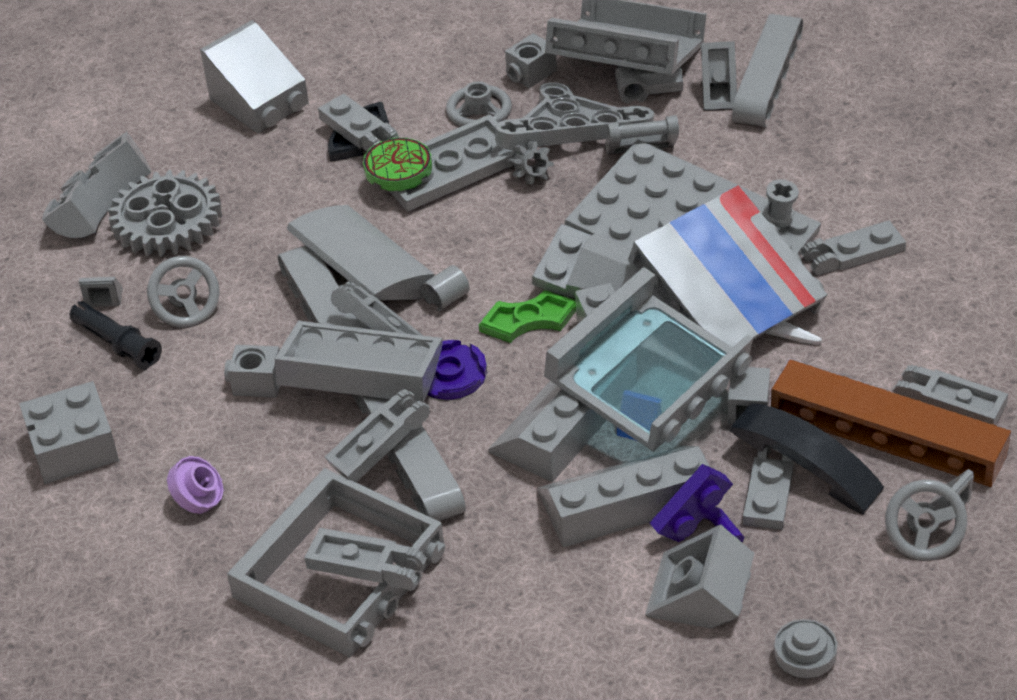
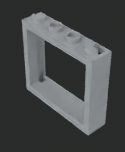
M324 468L227 573L232 598L351 657L360 646L365 647L369 644L378 624L384 618L389 619L395 613L399 600L408 589L393 588L385 581L380 583L349 620L342 624L264 585L267 579L334 506L414 543L411 548L414 547L419 549V551H423L422 553L427 559L422 570L413 571L418 578L413 589L409 591L414 590L418 586L422 573L431 562L437 563L445 550L441 522Z

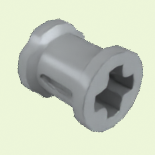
M781 179L774 180L768 184L766 188L768 204L765 205L763 216L768 222L780 228L792 224L794 217L792 207L799 195L797 186L788 180Z

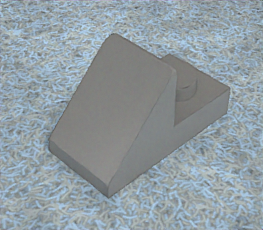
M735 41L701 43V85L704 110L733 109L737 94Z

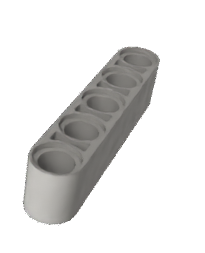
M769 14L737 91L732 110L733 122L767 127L765 120H769L775 106L773 100L778 99L783 86L781 80L786 78L791 65L789 64V59L793 60L798 47L797 40H801L803 18Z

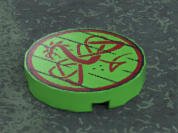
M391 138L380 141L370 147L364 155V174L368 182L373 185L375 182L381 185V189L404 191L421 184L422 178L426 175L428 178L431 174V153L427 146L418 140L410 138Z

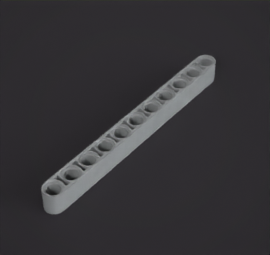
M306 245L278 254L277 258L283 277H288L287 284L295 298L300 297L301 303L299 304L308 320H313L314 323L363 328L359 324V319L352 313L342 314L337 310L336 306L334 307L331 304V291L338 289L339 286L321 257ZM352 395L363 414L367 413L368 416L381 404L384 405L390 400ZM421 425L418 429L410 430L386 455L391 464L396 463L398 466L396 472L405 488H410L413 492V495L410 496L420 513L439 522L464 513L466 506L462 492L424 427Z

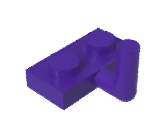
M703 463L650 522L658 534L681 542L690 536L697 528L699 522L705 518L711 521L715 527L721 524L738 540L744 541V535L725 512L717 507L725 493L733 486V483L725 474Z

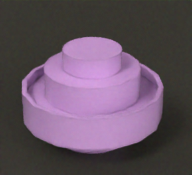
M188 456L179 460L169 470L167 477L168 490L173 499L183 509L191 513L202 514L210 511L222 499L224 491L222 479L217 470L204 459Z

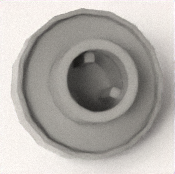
M795 620L782 626L776 634L774 656L777 664L785 672L795 677H819L830 671L835 664L838 643L834 633L826 625L815 620Z

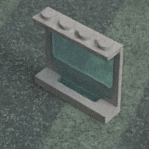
M643 267L547 351L544 377L654 452L665 441L667 443L671 442L688 419L694 420L702 412L705 403L712 396L715 398L719 397L726 389L731 378L736 374L740 376L747 370L752 361L750 350L753 338L746 335L733 348L653 296L655 274Z

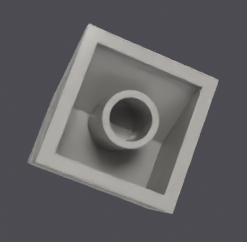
M721 524L665 551L645 615L650 618L711 629L725 622L733 621L742 610V600L747 582L751 576L750 569L755 553Z

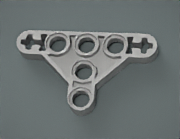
M545 83L539 89V104L525 117L497 123L495 143L504 149H515L516 145L527 148L529 141H537V147L602 140L606 139L608 134L607 124L618 122L619 126L653 122L654 111L643 106L614 107L575 96L564 84Z

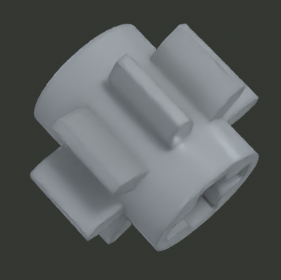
M529 141L527 149L516 145L515 150L517 153L515 157L508 159V162L514 164L516 169L512 176L519 178L525 175V182L527 184H533L535 176L546 180L547 175L545 172L548 167L554 166V163L549 161L547 157L550 149L543 147L537 150V141ZM535 159V165L527 166V160Z

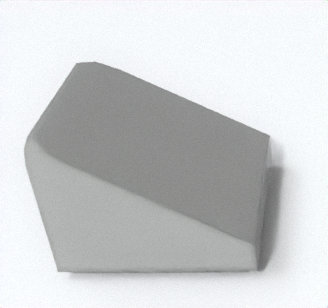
M115 277L79 278L83 301L91 307L120 305L123 287Z
M968 469L946 484L960 496L964 505L971 499L974 479L973 471ZM936 494L929 502L937 509L950 506V503L939 494Z

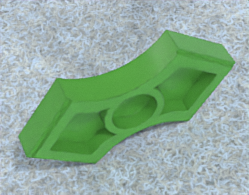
M544 290L537 297L525 302L507 303L498 301L479 323V332L512 343L518 336L536 329L562 331L576 312V300Z

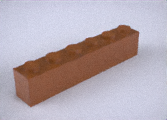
M791 359L771 389V407L797 416L826 433L955 476H959L969 469L973 471V482L988 487L993 486L1008 456L1011 430Z

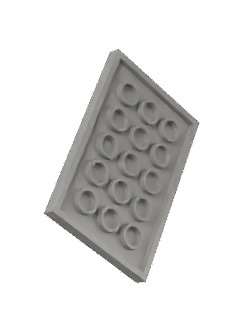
M637 139L565 219V225L590 235L596 232L632 249L634 241L738 185ZM740 186L746 195L754 199L758 210L763 215L764 207L768 204V198ZM794 211L792 224L776 228L788 247L801 256L800 252L803 245L810 241L812 242L820 231L821 223Z

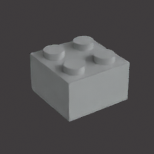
M93 381L19 403L44 484L119 461L112 432Z

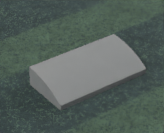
M348 205L331 206L309 212L291 221L287 226V230L348 281L354 284L357 283L358 287H362L378 300L422 299L424 297L421 292V285L434 276L433 272Z
M298 321L275 357L276 385L391 399L394 395H397V392L406 389L415 395L416 402L420 400L424 403L438 365L443 345L442 338Z

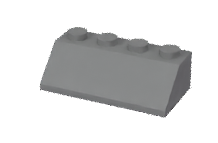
M630 355L591 392L614 409H617L621 405L624 392L631 393L637 386L636 356ZM549 381L489 447L488 451L548 481L554 482L607 420Z
M684 445L538 487L537 491L562 546L566 547L651 522L703 463L707 466L709 464L699 446Z

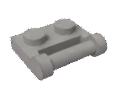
M677 115L666 116L665 120L621 126H619L618 122L607 124L606 153L607 155L625 153L637 139L660 148L674 147L679 136Z

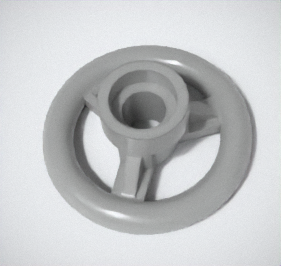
M472 82L450 96L446 104V113L449 119L460 127L475 121L474 119L465 118L472 114H490L499 123L504 121L510 114L512 103L508 94L502 89L488 85L485 82ZM491 96L500 100L502 103L501 109L496 108L491 103ZM463 98H465V102L462 104V106L456 109L457 103Z
M190 256L172 257L159 264L151 274L147 286V297L152 311L166 324L178 328L192 327L206 321L215 311L220 296L219 283L212 269L201 260ZM174 268H193L186 279H177L170 285L159 284L162 277ZM203 275L208 284L209 296L206 305L199 311L195 303L197 296L195 284ZM179 286L188 288V298L181 299L178 297L176 291ZM158 296H167L172 305L180 308L185 307L189 317H178L166 311L160 303Z
M928 479L913 481L900 488L891 498L885 515L886 531L892 544L905 556L923 561L937 560L953 552L963 540L967 529L966 508L960 496L948 485ZM920 492H933L944 497L950 503V506L937 509L928 502L916 503L910 496ZM900 507L907 511V525L916 533L914 546L909 544L899 531L897 518ZM928 512L932 518L931 523L928 526L922 527L918 522L921 514ZM955 518V526L948 540L938 547L927 549L930 534L938 528L939 524Z

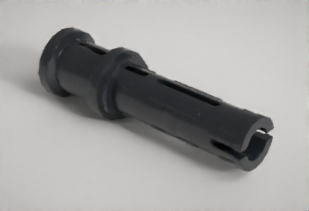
M84 301L77 302L78 306L84 310L75 304L70 309L69 318L72 322L110 343L115 354L121 357H129L133 360L136 367L147 370L159 360L162 353L160 342L153 338L143 337L136 327L120 325Z

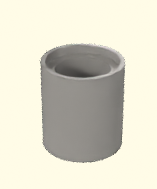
M450 265L421 285V292L425 301L428 304L433 303L439 307L436 309L438 311L443 310L470 290L466 276L454 265Z

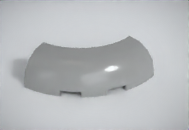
M127 131L92 157L94 160L88 166V171L85 173L82 170L77 171L61 187L63 192L58 202L56 199L49 202L43 213L42 220L55 233L68 238H83L95 233L100 220L106 214L108 208L112 207L111 200L113 198H120L118 191L129 190V182L137 184L141 181L140 176L146 177L151 173L144 155Z

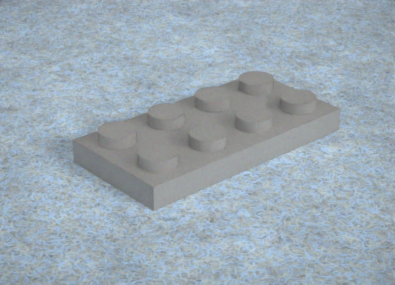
M489 114L422 143L428 147L431 153V174L428 178L427 175L422 178V183L414 188L389 192L408 212L513 166L514 164L508 162V159L514 158L517 151L515 149H504L496 145L495 130L498 122Z

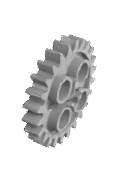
M168 170L166 175L160 177L158 172H154L153 179L149 180L144 176H140L141 183L129 182L130 190H119L120 198H113L111 200L113 207L108 208L110 215L109 223L115 240H121L123 248L131 245L133 253L144 248L145 256H149L153 250H158V254L161 257L169 249L176 255L178 247L181 246L191 250V242L194 241L202 244L204 243L202 235H213L212 227H219L218 218L222 217L220 196L216 192L215 185L209 186L207 178L199 180L197 173L187 178L184 170L177 176H173L171 170Z

